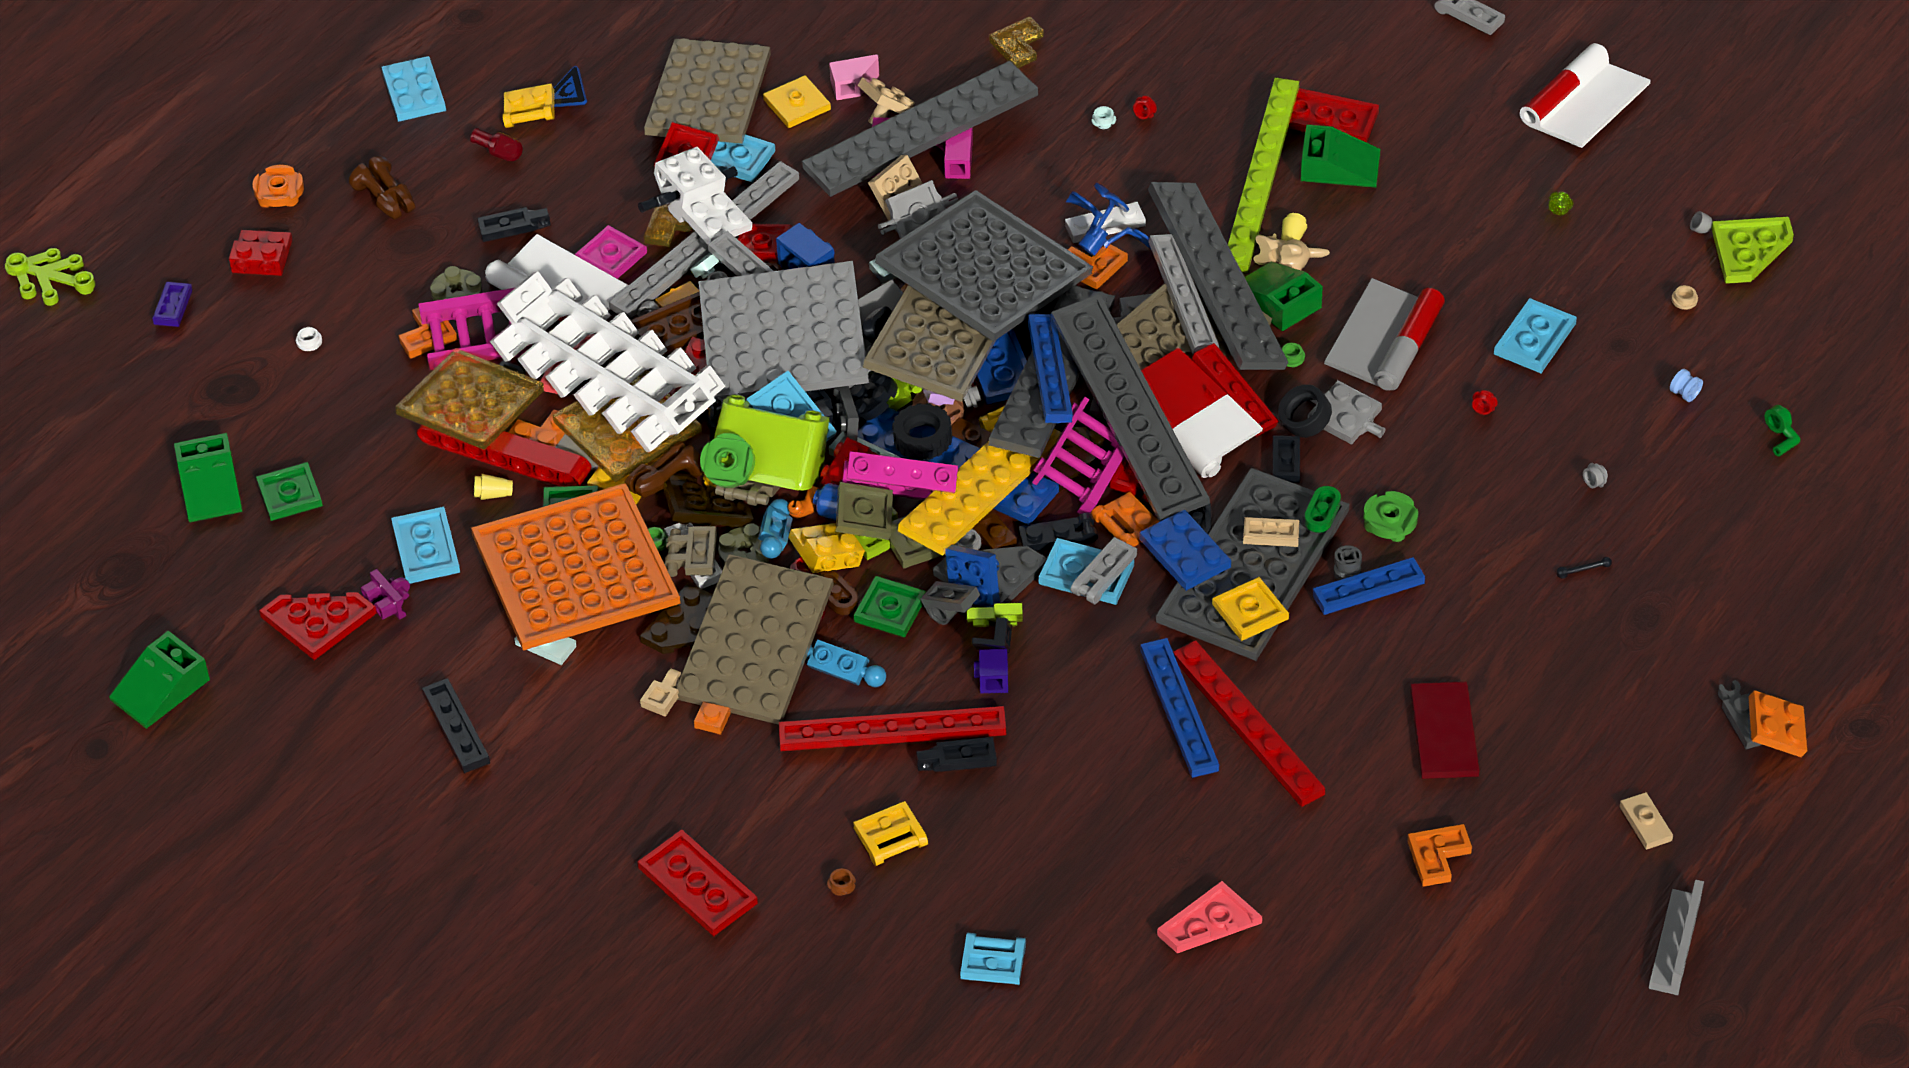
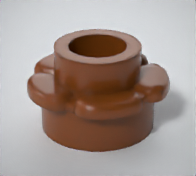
M840 868L831 873L827 885L829 889H832L833 894L842 896L854 891L856 879L849 870Z

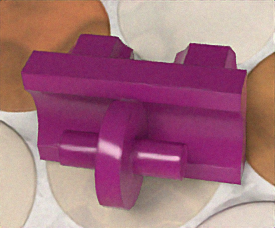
M377 569L370 572L371 581L361 587L362 596L369 602L381 598L380 601L374 603V606H376L377 614L382 620L393 614L399 620L404 618L406 612L402 609L403 600L409 597L410 583L404 577L397 579L391 577L387 581Z

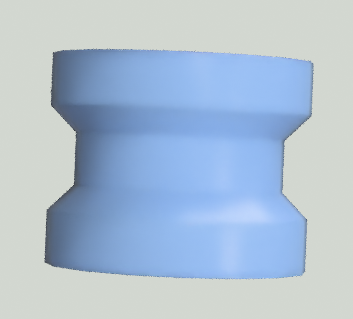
M1682 369L1673 378L1670 384V391L1674 394H1681L1685 401L1691 402L1701 391L1703 380L1699 377H1692L1688 370Z

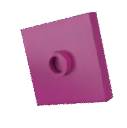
M608 225L575 253V256L618 279L647 253V246Z

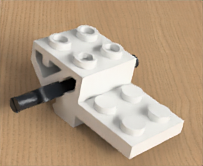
M698 147L655 163L654 175L661 194L639 202L638 208L641 213L670 203L668 205L669 212L680 223L686 221L707 244L726 231L736 237L752 230L753 223L724 193L725 181L738 175L737 169L734 166L720 171Z

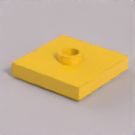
M806 75L763 94V100L788 128L831 110V103Z
M1260 577L1212 598V605L1241 641L1289 619V612Z

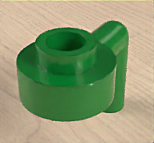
M1774 405L1765 412L1764 417L1768 427L1775 433H1783L1787 438L1773 448L1774 454L1780 457L1798 445L1801 439L1791 427L1792 417L1788 409L1781 405Z

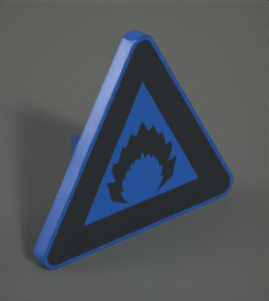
M574 66L554 87V107L585 105L587 103L580 70L577 66Z

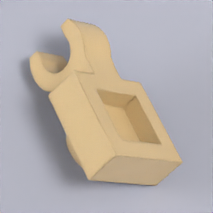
M671 668L662 683L654 680L640 700L641 707L666 717L679 698V691L676 688L681 672Z

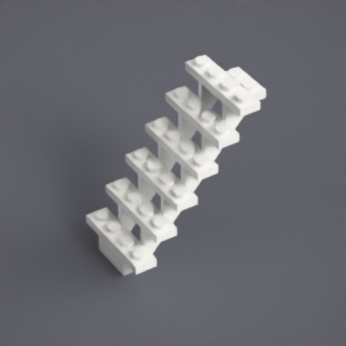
M536 271L497 303L511 322V324L490 340V343L505 362L510 361L527 345L534 344L518 358V361L533 380L540 377L555 363L563 361L545 376L561 398L568 395L584 380L591 379L574 394L589 416L594 415L611 399L620 397L602 412L617 434L623 433L640 417L649 415L631 431L646 452H651L669 435L680 433L716 401L714 396L725 387L710 365L705 366L695 376L691 374L696 367L681 347L676 348L666 358L662 356L668 350L653 330L647 331L636 340L634 337L639 332L624 312L619 313L610 322H607L606 319L611 314L596 295L588 298L583 304H578L583 297L569 278H564L551 289L541 274ZM564 316H567V317H566L564 320H562L557 326H555L550 332H546V331H545V330H546L547 328H549L553 323H555L559 318L564 317ZM596 333L577 350L573 349L586 336ZM624 351L605 368L601 366L615 353ZM652 369L634 386L630 385L642 372ZM681 387L663 404L658 402L673 388Z

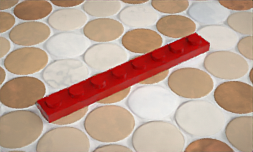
M1196 640L1173 652L1183 672L1301 807L1325 795V787Z
M1004 706L779 722L781 751L1003 736L1006 735Z

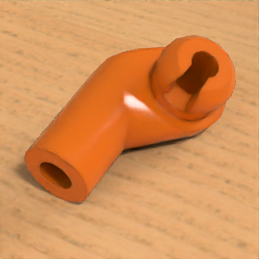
M812 486L811 489L807 490L804 500L796 502L792 500L788 504V511L792 517L801 518L815 511L816 505L813 504V498L816 490L819 489L818 487Z

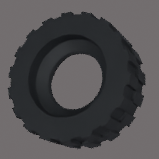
M928 403L910 405L906 409H902L894 418L892 424L894 444L897 451H900L901 455L907 456L909 459L930 460L936 456L939 457L944 451L949 449L948 446L952 443L951 419L947 412L940 409L937 405L933 406ZM918 426H931L936 430L935 434L925 438H915L909 434L911 429Z

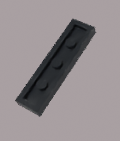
M446 678L423 687V695L463 773L490 764L489 755L449 679Z

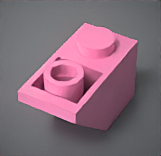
M878 55L829 63L830 81L836 100L861 96L864 91L857 86L861 78L864 77L871 81L872 78L877 79L879 77Z

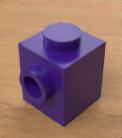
M1007 649L979 650V661H974V678H980V693H1008Z

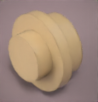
M1679 286L1672 294V303L1680 309H1691L1697 305L1698 295L1695 289L1690 286Z

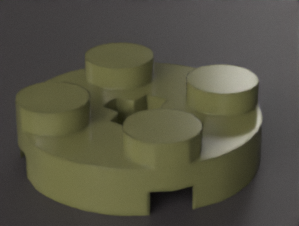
M450 266L432 282L430 287L433 301L480 294L482 293L481 278L471 271ZM455 289H461V290H462V291H456V292H454V293L452 292V291L455 290Z
M747 524L745 527L735 528L720 536L718 551L719 559L723 566L729 554L769 564L770 558H766L760 550L762 541L758 539L760 533L758 525ZM743 548H750L749 553L740 550Z

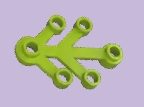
M50 248L44 253L31 257H26L23 253H13L6 259V272L12 276H17L20 283V293L24 299H32L36 296L35 285L29 282L27 274L37 277L43 291V302L49 306L55 305L59 301L57 291L52 288L49 280L74 286L79 293L84 295L90 294L95 287V280L91 272L81 271L75 276L58 272L67 268L71 271L81 270L84 267L82 256L78 254H73L62 260L60 251L57 248ZM46 261H47V263H48L47 265H44V266H41V267H40V266H37V264H40V263H43V262H46Z

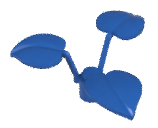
M1097 182L1094 185L1099 194L1109 200V206L1104 214L1085 197L1074 191L1071 192L1066 202L1081 206L1091 211L1094 215L1089 230L1078 243L1086 252L1095 256L1102 246L1107 248L1125 234L1133 235L1151 249L1148 242L1150 237L1136 228L1127 227L1110 239H1106L1108 233L1101 227L1113 207L1116 205L1124 212L1129 211L1128 206L1106 187Z

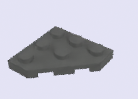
M1028 546L979 550L995 554L999 562L997 576L1000 603L1011 602L1040 575L1047 560L1046 557ZM945 557L933 568V575L948 583Z

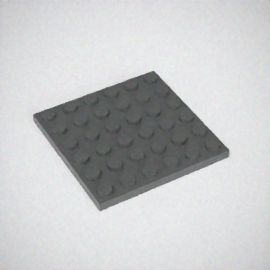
M977 190L878 253L875 259L876 264L993 342L1026 320L1029 314L1036 313L1092 274L1093 269L1092 265Z

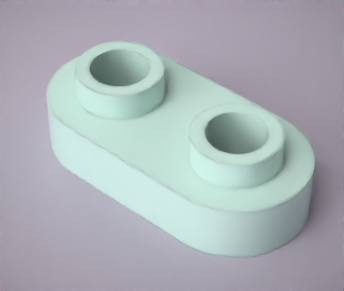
M709 252L694 264L690 271L695 278L701 276L704 279L715 271L714 265L718 262L720 265L723 263Z

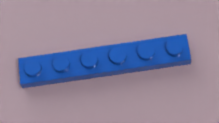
M1029 314L1028 327L1045 423H1072L1073 413L1058 330L1052 319V314Z
M1165 638L1141 644V654L1191 777L1194 778L1218 772V760L1168 639Z

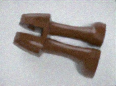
M383 156L373 157L369 161V168L362 163L354 169L349 177L350 186L356 191L368 188L377 199V207L393 220L402 216L399 206L405 213L413 211L416 206L411 193L405 184L401 183L398 185L391 176L392 165L390 161ZM376 179L382 180L388 190L385 191Z
M681 441L676 442L653 464H640L626 478L625 483L630 492L646 498L663 489L664 483L680 470L686 469L694 477L703 475L704 472L700 465L701 455L693 446H685Z

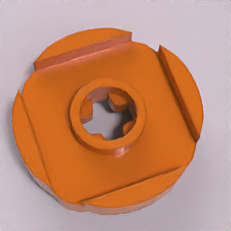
M273 165L265 168L266 172L259 176V173L255 176L252 184L253 191L259 205L262 207L294 206L298 203V198L304 191L302 175L300 172L299 174L295 172L294 168L288 165Z

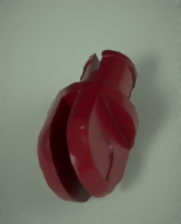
M475 128L470 137L472 143L488 148L492 156L506 161L519 159L523 152L520 141L502 132H497L493 135Z

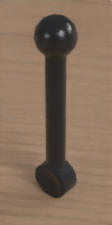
M1604 557L1601 561L1573 568L1559 567L1557 569V576L1564 579L1571 573L1600 566L1610 567L1612 560L1609 557Z

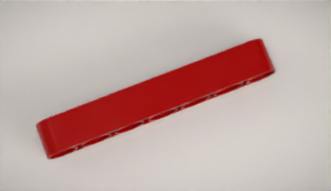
M432 410L417 430L418 437L428 445L560 487L581 486L592 468L591 463L581 455L438 410Z

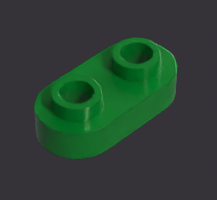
M1322 486L1314 492L1305 512L1304 521L1305 526L1310 531L1321 533L1331 527L1341 503V494L1336 488Z

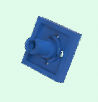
M950 545L946 548L948 583L976 586L980 596L973 603L975 605L994 607V604L1000 603L997 576L999 562L995 554L956 545Z

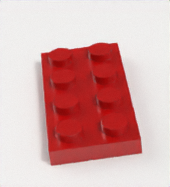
M1299 88L1288 129L1305 132L1306 125L1331 126L1367 142L1379 113V105Z
M683 830L677 832L638 861V868L713 937L758 904L757 896Z

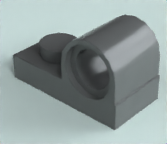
M936 581L921 597V601L935 622L946 625L957 612L965 613L970 609L980 596V593L976 586Z

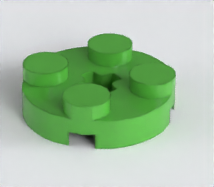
M723 433L716 436L717 438L713 439L710 443L708 442L701 452L700 465L703 472L713 484L722 488H734L738 485H744L755 467V455L752 446L736 434ZM728 454H731L734 463L725 468V464L721 460L726 458Z
M1387 491L1386 495L1379 497L1376 494L1370 497L1364 506V527L1366 531L1376 536L1400 542L1415 529L1418 522V509L1415 508L1414 501L1403 493ZM1395 513V517H1387L1384 514Z

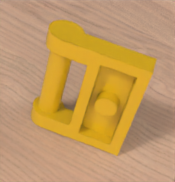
M552 83L504 92L503 122L505 128L514 127V124L533 120L554 119V88Z
M906 801L853 822L854 830L869 853L874 866L884 863V859L918 846L921 848L928 845L927 836ZM908 832H911L913 835L881 849L877 846Z

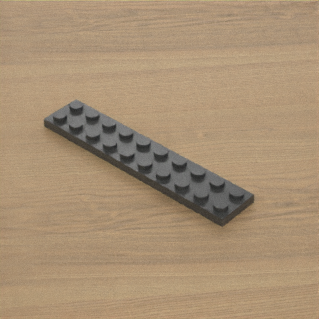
M1008 61L803 160V169L831 197L880 173L901 155H908L911 158L1038 96V87L1011 61Z
M1151 182L1148 191L1170 234H1172L1186 266L1239 370H1285L1288 360L1196 183Z
M1073 286L1059 296L1052 312L1097 294L1101 295L1109 312H1111L1115 296ZM1058 331L1070 396L1081 372ZM1032 350L989 437V446L1040 458L1057 423H1045Z
M1097 294L1051 312L1052 319L1159 522L1180 511L1186 510L1190 512L1210 504L1207 492L1101 295Z

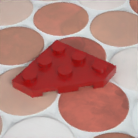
M348 592L346 596L331 597L330 593L308 594L307 598H292L291 595H279L259 610L263 620L313 660H316L377 614L376 606L358 592Z

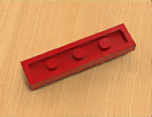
M1215 343L1194 353L1192 360L1263 428L1262 432L1255 435V437L1276 427L1279 422Z

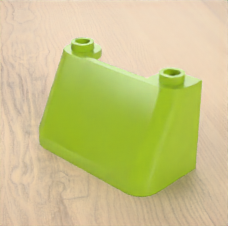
M741 395L726 397L723 400L714 439L720 434L732 433L742 437L752 446L755 455V467L748 480L804 491L811 489L821 479L820 475L824 465L830 417L821 416V412L808 410L805 414L794 417L750 408V403ZM728 454L726 458H722L721 462L727 468L730 464L734 463V459L731 458V454Z

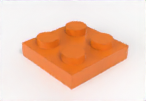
M1754 690L1748 696L1751 740L1802 757L1807 752L1804 707Z

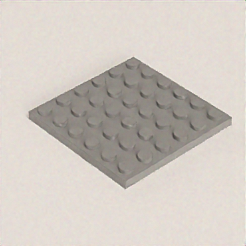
M853 261L698 281L707 366L710 365L725 385L714 396L716 397V403H719V397L724 400L730 395H741L748 398L786 371L791 373L804 391L869 383L868 371L866 368H863L866 356Z

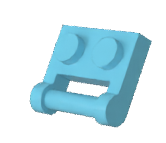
M967 933L960 972L961 979L1020 985L1026 938L1017 937L1016 940L979 937L976 936V933ZM975 948L992 949V950H1003V951H1014V953H1012V952H1001V951H990V950H980V949H975Z

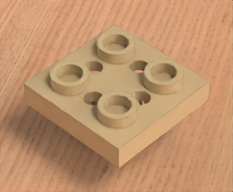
M862 77L857 85L878 104L868 120L870 124L873 122V117L887 118L891 110L900 114L914 107L915 102L904 96L905 93L893 86L890 90L885 87L883 82L876 78H872L870 81Z
M908 155L898 157L868 182L888 221L891 218L885 199L923 184Z

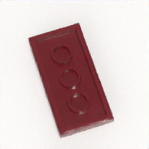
M1467 682L1411 684L1410 691L1422 779L1479 777V764Z

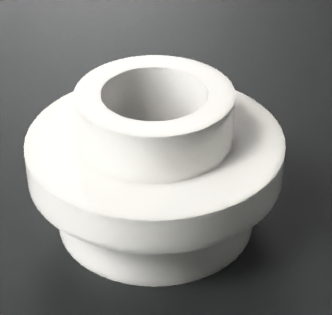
M303 328L296 337L297 347L303 351L315 350L322 344V336L315 328Z

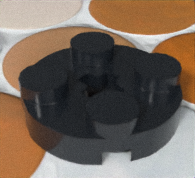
M874 372L868 378L869 383L854 385L851 388L850 392L859 419L863 418L865 421L872 420L889 407L886 402L891 396L895 398L898 390L897 383L891 377Z

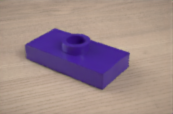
M166 282L152 318L154 325L179 327L192 293L191 284Z

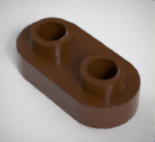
M822 571L817 574L818 576L833 579L834 585L827 605L835 613L848 615L857 609L858 596L856 591L838 573Z

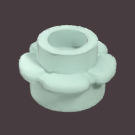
M1106 106L1098 107L1092 115L1093 125L1100 129H1107L1116 122L1113 110Z

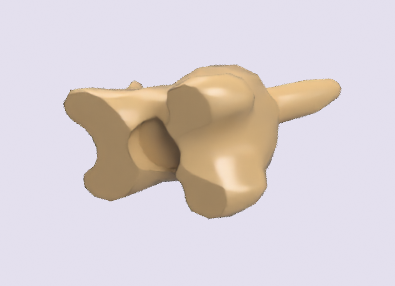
M1275 233L1268 237L1261 234L1255 237L1260 249V254L1254 256V261L1258 265L1275 262L1302 270L1309 258H1321L1330 254L1328 249L1308 248L1298 239L1287 241L1277 239Z

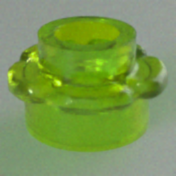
M1553 192L1549 197V209L1556 215H1564L1573 207V200L1565 192Z

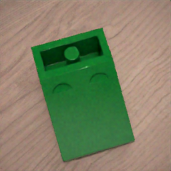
M1306 125L1301 181L1376 187L1381 149L1331 126Z
M1269 262L1245 277L1261 310L1272 318L1271 323L1281 331L1286 330L1322 308L1323 286L1305 271Z
M227 433L174 443L189 522L243 512Z
M168 630L146 647L109 698L147 729L210 680L205 659Z

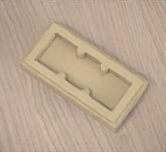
M1245 517L1243 544L1298 547L1299 520Z
M1647 792L1620 801L1622 812L1646 850L1672 841V832Z

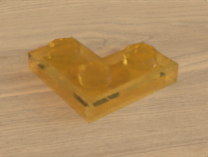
M1029 16L990 34L989 42L1008 61H1011L1017 68H1020L1037 60V53L1030 47L1029 43L1044 37L1043 29Z
M668 204L655 207L644 235L645 244L669 247L675 230L695 232V230L686 221L680 223L669 212Z

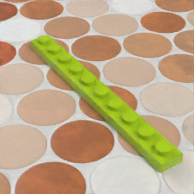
M1275 78L1228 242V246L1239 268L1244 273L1249 271L1256 246L1255 237L1259 235L1298 94L1299 81Z

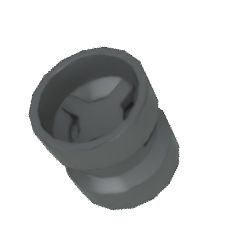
M1345 545L1336 550L1334 557L1335 579L1339 581L1361 574L1362 553L1358 548Z

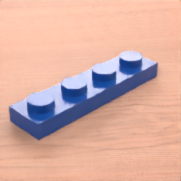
M1414 557L1313 588V597L1323 615L1425 584V575Z

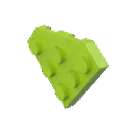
M1789 217L1712 222L1711 229L1725 283L1751 282L1793 242L1794 234Z

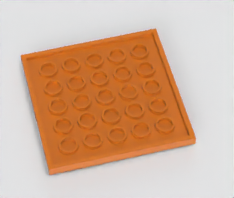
M626 483L471 528L474 541L523 651L680 604V596Z

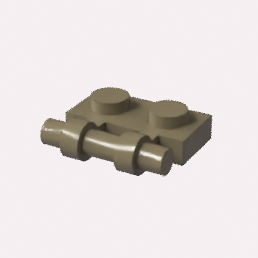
M748 480L744 485H738L734 488L716 486L715 494L724 496L725 499L731 501L739 499L747 501L749 505L757 506V504L767 506L769 497H773L781 487Z
M716 526L689 527L688 535H681V530L676 528L670 531L666 544L669 552L665 557V566L670 577L677 576V571L680 567H685L686 575H713L717 535ZM682 548H687L686 554H679V551Z

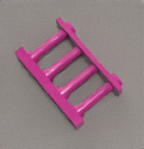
M514 288L419 303L422 324H429L431 327L435 351L434 353L427 354L430 370H446L452 366L502 358L490 343V340L496 336L492 314L502 312L497 303ZM480 315L482 316L486 344L471 346L466 318ZM456 320L461 348L445 351L440 324L442 321ZM532 344L527 345L514 357L519 358L532 347Z
M1084 397L1079 405L1074 402L1071 406L1073 413L1072 423L1066 424L1047 458L1044 459L1042 457L1033 470L1037 475L1032 482L1037 485L1043 476L1046 475L1080 497L1079 501L1082 504L1077 511L1079 514L1090 513L1094 509L1124 458V454L1111 429L1083 411L1089 401L1087 397ZM1078 420L1112 442L1113 451H1105L1074 431L1072 428ZM1066 438L1101 460L1100 464L1104 465L1102 470L1099 468L1095 470L1063 449L1062 445ZM1055 457L1090 478L1089 482L1093 484L1091 489L1089 487H1082L1050 466Z
M850 451L849 461L844 462L842 482L893 490V496L925 500L933 491L955 493L958 466Z

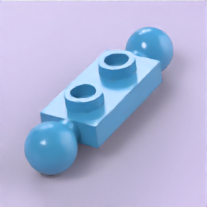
M784 499L772 501L763 515L758 539L762 541L760 550L766 558L772 559L779 556L788 542L793 518L789 516V503Z
M818 639L814 648L811 645L806 657L809 658L807 662L809 668L858 686L862 677L871 687H879L886 681V672L881 666L872 665L867 667L869 663L867 657Z

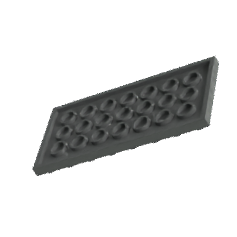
M1251 468L1208 534L1231 559V568L1186 591L1177 582L1157 613L1156 623L1257 661L1278 625L1241 641L1212 605V598L1260 577L1285 609L1288 610L1349 512V504L1341 501L1334 521L1327 531L1321 533L1312 532L1307 529L1304 521L1305 512L1315 491ZM1245 517L1299 520L1298 547L1243 544Z

